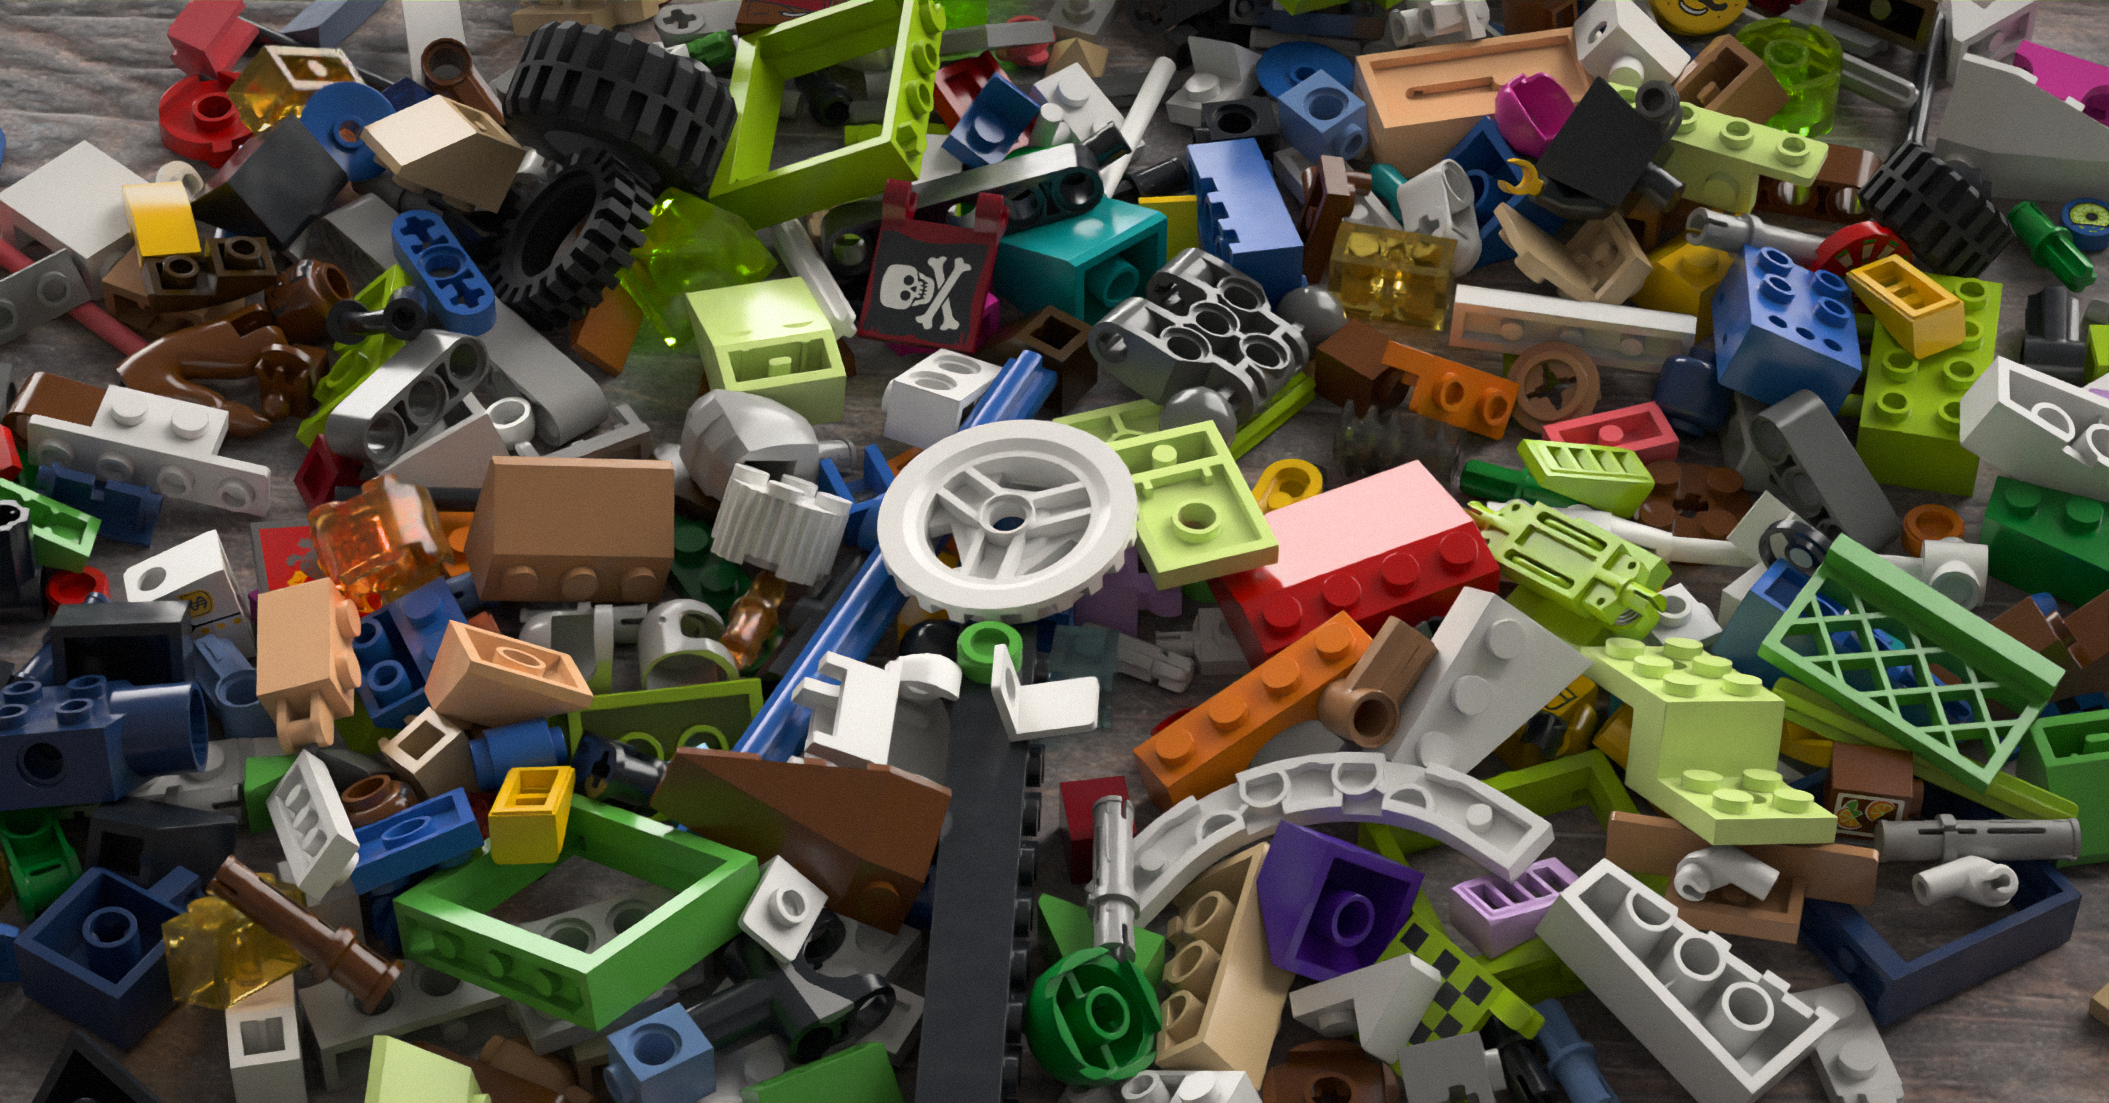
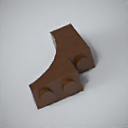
M2109 589L2064 619L2056 609L2045 616L2032 597L2028 596L1989 622L1994 627L2066 670L2048 704L2083 694L2109 691ZM1928 664L1930 672L1946 685L1962 684L1959 677L1938 664ZM1993 698L1984 699L1992 721L2012 720L2020 716ZM1976 739L1966 740L1964 744L1955 742L1958 751Z

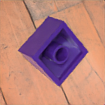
M1280 819L1256 881L1272 964L1281 969L1321 982L1374 965L1407 922L1425 874L1375 851Z

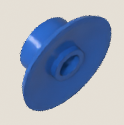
M1290 41L1277 44L1266 50L1257 62L1256 75L1265 92L1275 102H1278L1277 98L1320 69L1324 70L1350 92H1353L1355 69L1345 56L1328 46L1309 41Z
M336 82L316 91L303 107L300 121L347 173L348 181L368 180L386 170L373 161L375 153L359 137L365 126L396 113L391 103L377 90L357 82ZM339 129L352 131L356 142L343 140Z

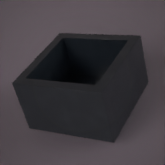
M190 600L60 604L50 624L54 686L67 685L70 680L86 675H101L106 677L107 681L128 680L133 686L195 681Z

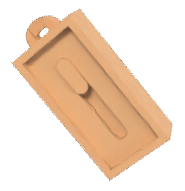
M1574 27L1355 56L1353 94L1365 102L1367 106L1370 140L1368 150L1373 162L1392 164L1405 178L1415 177L1438 164L1485 115L1496 121L1495 98L1503 85L1522 73H1525L1526 78L1538 72L1550 75L1565 89L1577 106L1595 81V78L1578 61Z

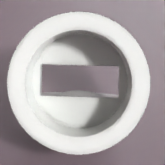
M521 397L504 398L493 403L486 410L507 450H514L513 445L523 441L531 442L535 435L536 421L530 403L526 399Z

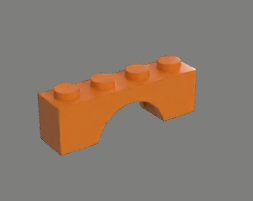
M1343 610L1134 748L1132 751L1149 798L1165 813L1192 795L1198 801L1217 790L1236 783L1235 774L1245 771L1258 751L1273 737L1298 723L1320 720L1318 703L1323 690L1331 682L1348 677L1373 639ZM1364 702L1357 708L1353 722L1361 717Z

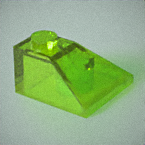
M671 187L666 189L654 201V207L648 211L653 215L651 226L640 230L641 233L647 236L643 247L631 249L629 253L636 259L629 270L621 267L615 276L621 280L620 283L671 349L674 350L695 337L685 302V293L763 282L778 263L743 217Z

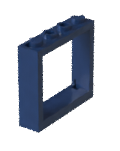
M1828 768L1821 769L1787 785L1793 789L1812 794L1814 802L1823 807V787ZM1924 781L1921 814L1927 820H1934L1937 814H1952L1955 820H2005L1998 812ZM1989 860L1995 864H2003L2010 867L2017 875L2018 890L2009 902L2019 912L1911 961L1906 962L1851 904L1805 897L1798 938L1841 983L1847 982L1858 993L1869 1013L1883 1027L2070 941L2082 894L2068 881L2069 878L2061 874L2048 860Z

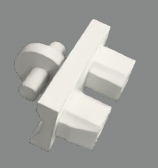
M1486 0L1405 1L1407 10L1389 15L1390 28L1396 48L1415 44L1416 48L1476 40L1486 37L1485 30L1490 20Z

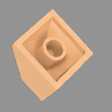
M449 620L424 688L433 711L461 729H473L475 723L496 728L540 716L547 718L588 709L594 697L570 655L453 620Z

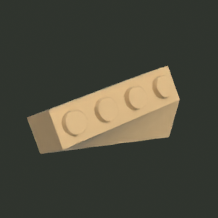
M1266 841L1205 869L1171 900L1179 908L1178 916L1176 915L1168 921L1167 939L1175 946V957L1164 964L1162 982L1171 989V996L1160 1005L1162 1030L1158 1032L1155 1064L1162 1070L1246 1071L1256 1091H1259L1263 1085L1272 1045L1282 1025L1281 1015L1288 991L1297 974L1281 969L1271 962L1256 883L1270 847Z

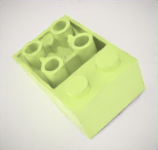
M801 276L685 293L686 306L710 391L713 389L730 390L771 398L805 417L810 425L842 421L847 375L833 329Z

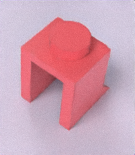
M243 0L189 1L168 29L167 36L175 49L170 56L172 62L190 76L201 73L214 80H218L217 71H231L259 34L256 25L238 18L246 7Z

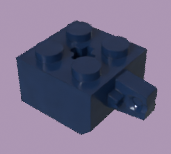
M179 865L147 890L105 868L91 867L13 942L24 995L129 1052L215 966L208 923L193 916L204 903V893L200 888L202 884L200 876Z

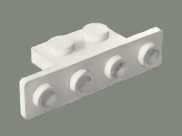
M109 384L91 427L36 414L31 416L27 425L28 462L32 465L52 467L54 462L61 463L60 467L96 475L95 479L107 482L108 479L144 488L147 484L152 486L151 492L260 517L266 516L270 506L271 470L268 467L217 456L228 430L229 411Z

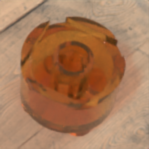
M386 474L373 478L361 487L363 494L342 503L330 502L320 505L311 510L307 515L311 527L309 536L325 578L331 577L345 600H353L357 610H366L362 598L383 593L389 604L442 575L445 577L447 574L443 567L444 562L451 565L455 563V557L429 490L422 485L400 484L396 474Z

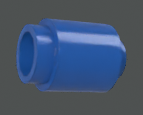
M544 716L483 730L482 738L468 741L472 766L480 792L496 789L498 794L511 768L552 767L569 764L567 748L560 725L548 728Z

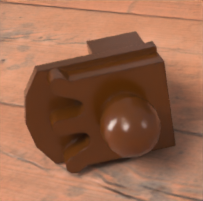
M294 343L292 346L272 344L263 347L259 353L260 360L254 368L258 375L262 416L269 419L272 423H281L288 416L300 419L309 418L312 411H316L319 406V401L313 397L318 382L330 373L327 350Z

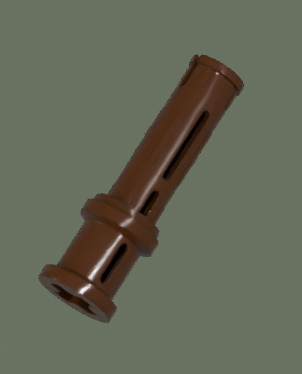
M231 854L217 871L214 880H211L205 891L210 895H215L313 963L310 968L315 973L313 977L321 982L330 979L362 1001V1011L371 1015L406 964L399 959L389 962L360 942L357 939L358 931L351 926L346 928L341 925L337 930L240 863Z

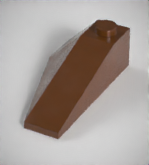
M677 746L650 800V807L708 840L756 856L758 867L779 855L829 896L824 907L896 936L925 883L952 793L948 787L892 765L867 763L866 769L827 766V759L804 757V764L765 761L758 753Z

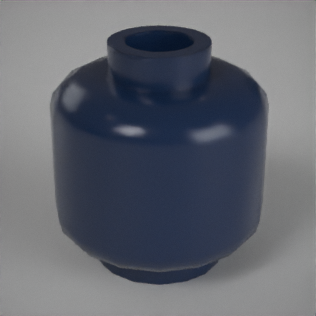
M1691 347L1688 356L1671 355L1666 358L1650 402L1655 401L1660 407L1675 434L1703 441L1705 433H1717L1723 428L1735 390L1718 383L1716 353L1699 347Z

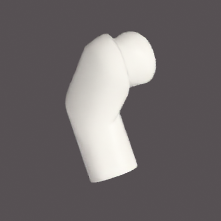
M1714 845L1685 856L1677 865L1674 885L1678 894L1690 901L1703 900L1706 892L1731 883L1764 901L1780 872L1734 845Z

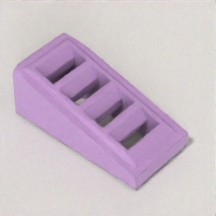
M1556 857L1532 863L1512 885L1494 873L1465 881L1449 889V923L1491 960L1538 935L1534 931L1561 893L1555 891L1548 884L1554 882L1564 891L1579 877ZM1537 891L1542 897L1536 898L1531 893Z

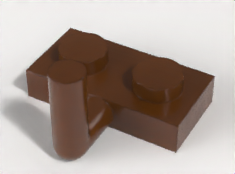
M1327 155L1320 156L1317 166H1309L1302 172L1301 180L1305 202L1296 225V230L1304 246L1302 274H1305L1307 282L1318 284L1321 281L1327 261H1334L1337 257L1340 244L1339 227L1342 218H1349L1355 204V195L1368 196L1372 186L1371 173L1346 170L1344 158Z

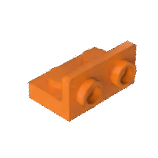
M1389 340L1381 363L1404 370L1401 383L1415 387L1409 404L1411 412L1496 440L1502 439L1521 385L1520 383Z

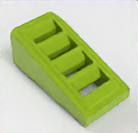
M1523 439L1516 448L1518 455L1540 487L1602 511L1612 512L1613 515L1623 519H1631L1655 485L1653 477L1637 454L1629 449Z

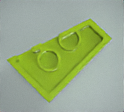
M395 263L354 297V300L364 304L369 311L383 309L386 307L390 295L396 289L412 286L413 277ZM389 333L367 336L366 339L355 345H344L336 341L333 350L341 358L332 367L330 373L319 380L313 397L321 402V406L315 416L301 422L295 438L310 449L317 434H325L326 422L334 408L405 345V341L396 339Z

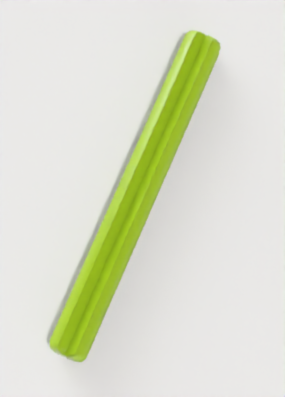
M1780 677L1771 690L1772 693L1786 701L1783 719L1835 742L1910 751L1799 682L1787 677ZM1913 752V776L2011 819L2054 820L2077 819L2079 807L2076 803L2003 771L1997 774L1984 795H1981ZM1959 753L1983 769L1986 764Z

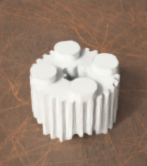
M735 464L711 533V537L715 538L711 552L741 565L743 560L760 568L776 572V577L789 582L793 581L802 585L813 586L814 581H822L824 574L829 575L849 518L852 502L829 493L817 492L818 485L795 476L783 474L781 482L769 480L770 474L748 465Z

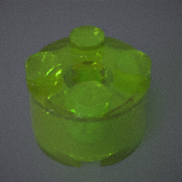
M1767 18L1744 26L1736 34L1735 39L1766 63L1790 98L1763 126L1788 133L1800 134L1809 139L1830 132L1834 125L1843 67V50L1837 39L1827 30L1809 23L1808 31L1790 27V18Z

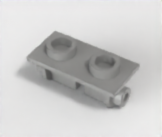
M66 248L0 280V346L93 299Z

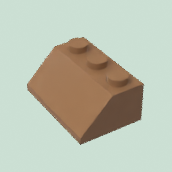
M491 456L463 549L479 600L659 603L674 559V467L672 461Z

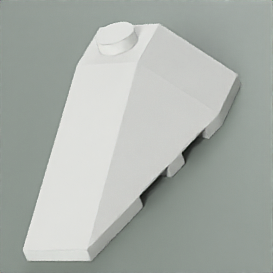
M1965 53L1937 135L1934 155L1948 166L1980 168L1982 180L1992 182L1991 197L2068 203L2078 198H2095L2109 204V127L2084 114L2082 111L2085 105L2068 96L2065 101H2062L2036 86L2038 78L2022 68Z

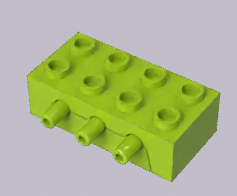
M1922 272L1964 302L1965 340L1957 346L1923 359H1916L1895 340L1875 315L1854 312L1857 336L1872 339L1870 355L1860 354L1862 372L1858 378L1866 379L1864 395L1849 393L1836 416L1860 419L1855 451L1876 483L1973 497L1980 457L1960 446V399L1993 362L2003 283ZM1895 282V283H1892V284H1890V285L1884 286V288H1886V287H1888V286H1891V285H1894V284H1896V283H1898V282Z

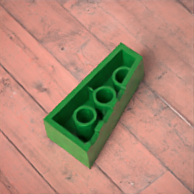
M1997 476L1984 514L1979 544L1988 545L1987 575L2031 595L2044 592L2050 593L2053 597L2057 596L2072 603L2077 610L2108 590L2109 503L2029 482Z

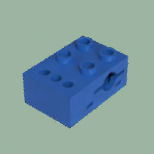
M1743 243L1711 299L1718 383L1771 406L1799 390H1810L1819 396L1835 418L1862 372L1851 288L1847 287L1841 278L1831 272L1817 270L1814 273L1794 264L1786 254L1775 248L1763 247L1758 249Z

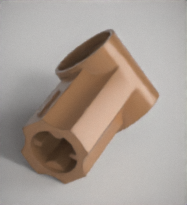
M1390 615L1348 677L1331 682L1323 690L1318 703L1320 722L1328 731L1364 748H1378L1387 744L1399 727L1400 705L1438 652V649L1434 646L1435 644L1401 619ZM1364 702V709L1360 719L1353 723L1357 708Z

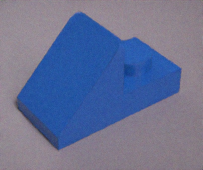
M994 71L941 147L970 169L1000 162L1039 112L1041 105Z

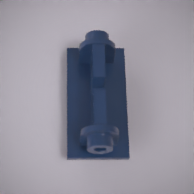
M54 462L52 467L40 465L34 487L36 493L101 519L96 536L150 549L164 500L162 494L151 492V485L146 484L144 488L108 479L107 483L95 480L96 475L60 467L61 463Z

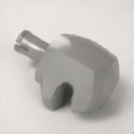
M713 389L703 395L688 409L679 456L692 480L698 484L705 496L715 497L720 502H722L730 475H732L734 466L737 463L770 474L769 480L781 482L783 474L814 484L816 477H819V461L831 458L842 478L852 476L853 471L850 468H856L857 465L856 449L849 439L817 440L815 432L807 419L787 406L771 398L721 389Z

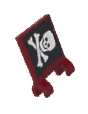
M888 178L883 195L882 223L857 329V336L862 339L933 350L943 348L959 354L974 356L998 245L1005 233L1009 219V206L1003 205L1005 199L1003 195L980 192L976 204L974 228L913 220L918 202L917 192H911L912 183L910 181Z

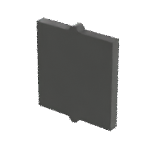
M1806 0L1799 5L1791 4L1789 10L1781 14L1777 26L1809 36L1864 58L1870 57L1879 50L1887 51L1889 44H1891V42L1823 15L1827 3L1819 0Z

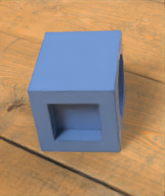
M1320 69L1277 98L1282 139L1316 166L1321 155L1342 157L1346 161L1354 158L1362 149L1370 145L1366 103L1324 70Z
M679 1002L606 1036L609 1066L603 1069V1076L606 1086L616 1103H694L717 1092L714 1047Z

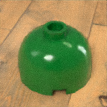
M1102 947L1078 950L1060 959L1036 979L1024 1007V1033L1029 1049L1041 1068L1060 1082L1087 1090L1119 1084L1137 1076L1138 1072L1144 1071L1153 1063L1157 1051L1150 1053L1154 1044V1034L1162 1030V1013L1155 990L1141 969L1130 960L1119 963L1113 957L1104 955V953L1110 950Z

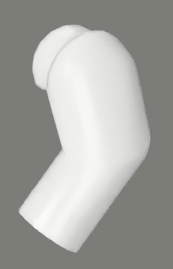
M1970 855L1915 874L1912 879V887L1917 900L1924 906L1956 896L1985 907H1998L2008 903L2018 890V878L2015 872L2006 865L1995 864L1987 859Z

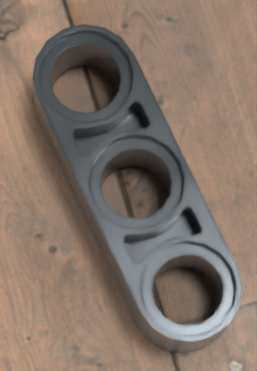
M438 329L423 330L334 408L325 425V438L328 447L334 454L341 457L378 465L390 464L397 460L480 384L486 375L489 364L486 346L479 338L472 335Z
M1802 389L1752 417L1749 422L1751 441L1795 511L1804 521L1821 532L1832 543H1834L1840 533H1843L1874 553L1898 538L1900 525L1893 507L1819 396L1810 390Z

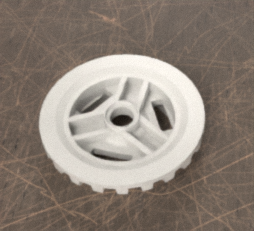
M1008 420L975 426L953 434L928 447L908 463L893 480L885 493L877 520V535L888 575L894 576L897 588L905 597L914 595L917 597L920 608L930 613L945 609L950 620L960 623H966L970 619L977 622L997 621L1010 625L1036 621L1057 612L1060 613L1073 607V603L1084 594L1092 596L1103 587L1102 576L1104 574L1117 573L1125 563L1124 550L1134 547L1137 538L1136 522L1139 521V506L1133 478L1127 466L1111 447L1097 437L1083 430L1051 421ZM1006 517H1019L1025 520L1020 527L1014 530L999 531L993 528L996 522ZM953 533L962 565L954 569L943 564L935 555L936 547L942 536Z

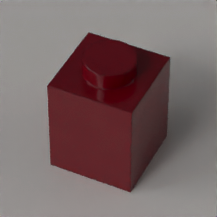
M1124 775L1059 783V829L1071 885L1090 883L1093 880L1092 806L1101 797L1108 795L1121 796L1122 817L1123 803L1127 799L1130 801ZM1133 819V838H1135L1137 830Z

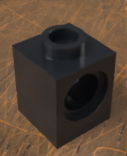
M1269 96L1201 103V127L1192 128V145L1255 138L1264 160H1270L1273 169V156L1275 152L1279 151L1280 132Z

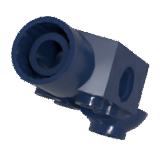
M86 675L70 680L67 685L42 687L38 681L26 680L11 683L0 691V811L117 801L155 777L203 773L206 769L208 759L207 716L203 695L196 681L133 686L128 680L107 681L106 677L101 675Z

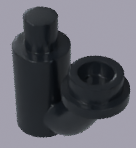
M412 286L396 289L390 295L386 307L376 311H369L364 304L357 300H342L334 304L329 310L326 319L327 330L335 341L344 345H355L362 342L367 336L389 333L396 339L410 340L418 336L424 329L429 313V301L420 289Z

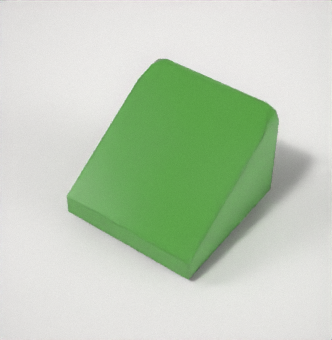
M299 755L246 757L244 796L251 834L260 833L274 827L265 801Z

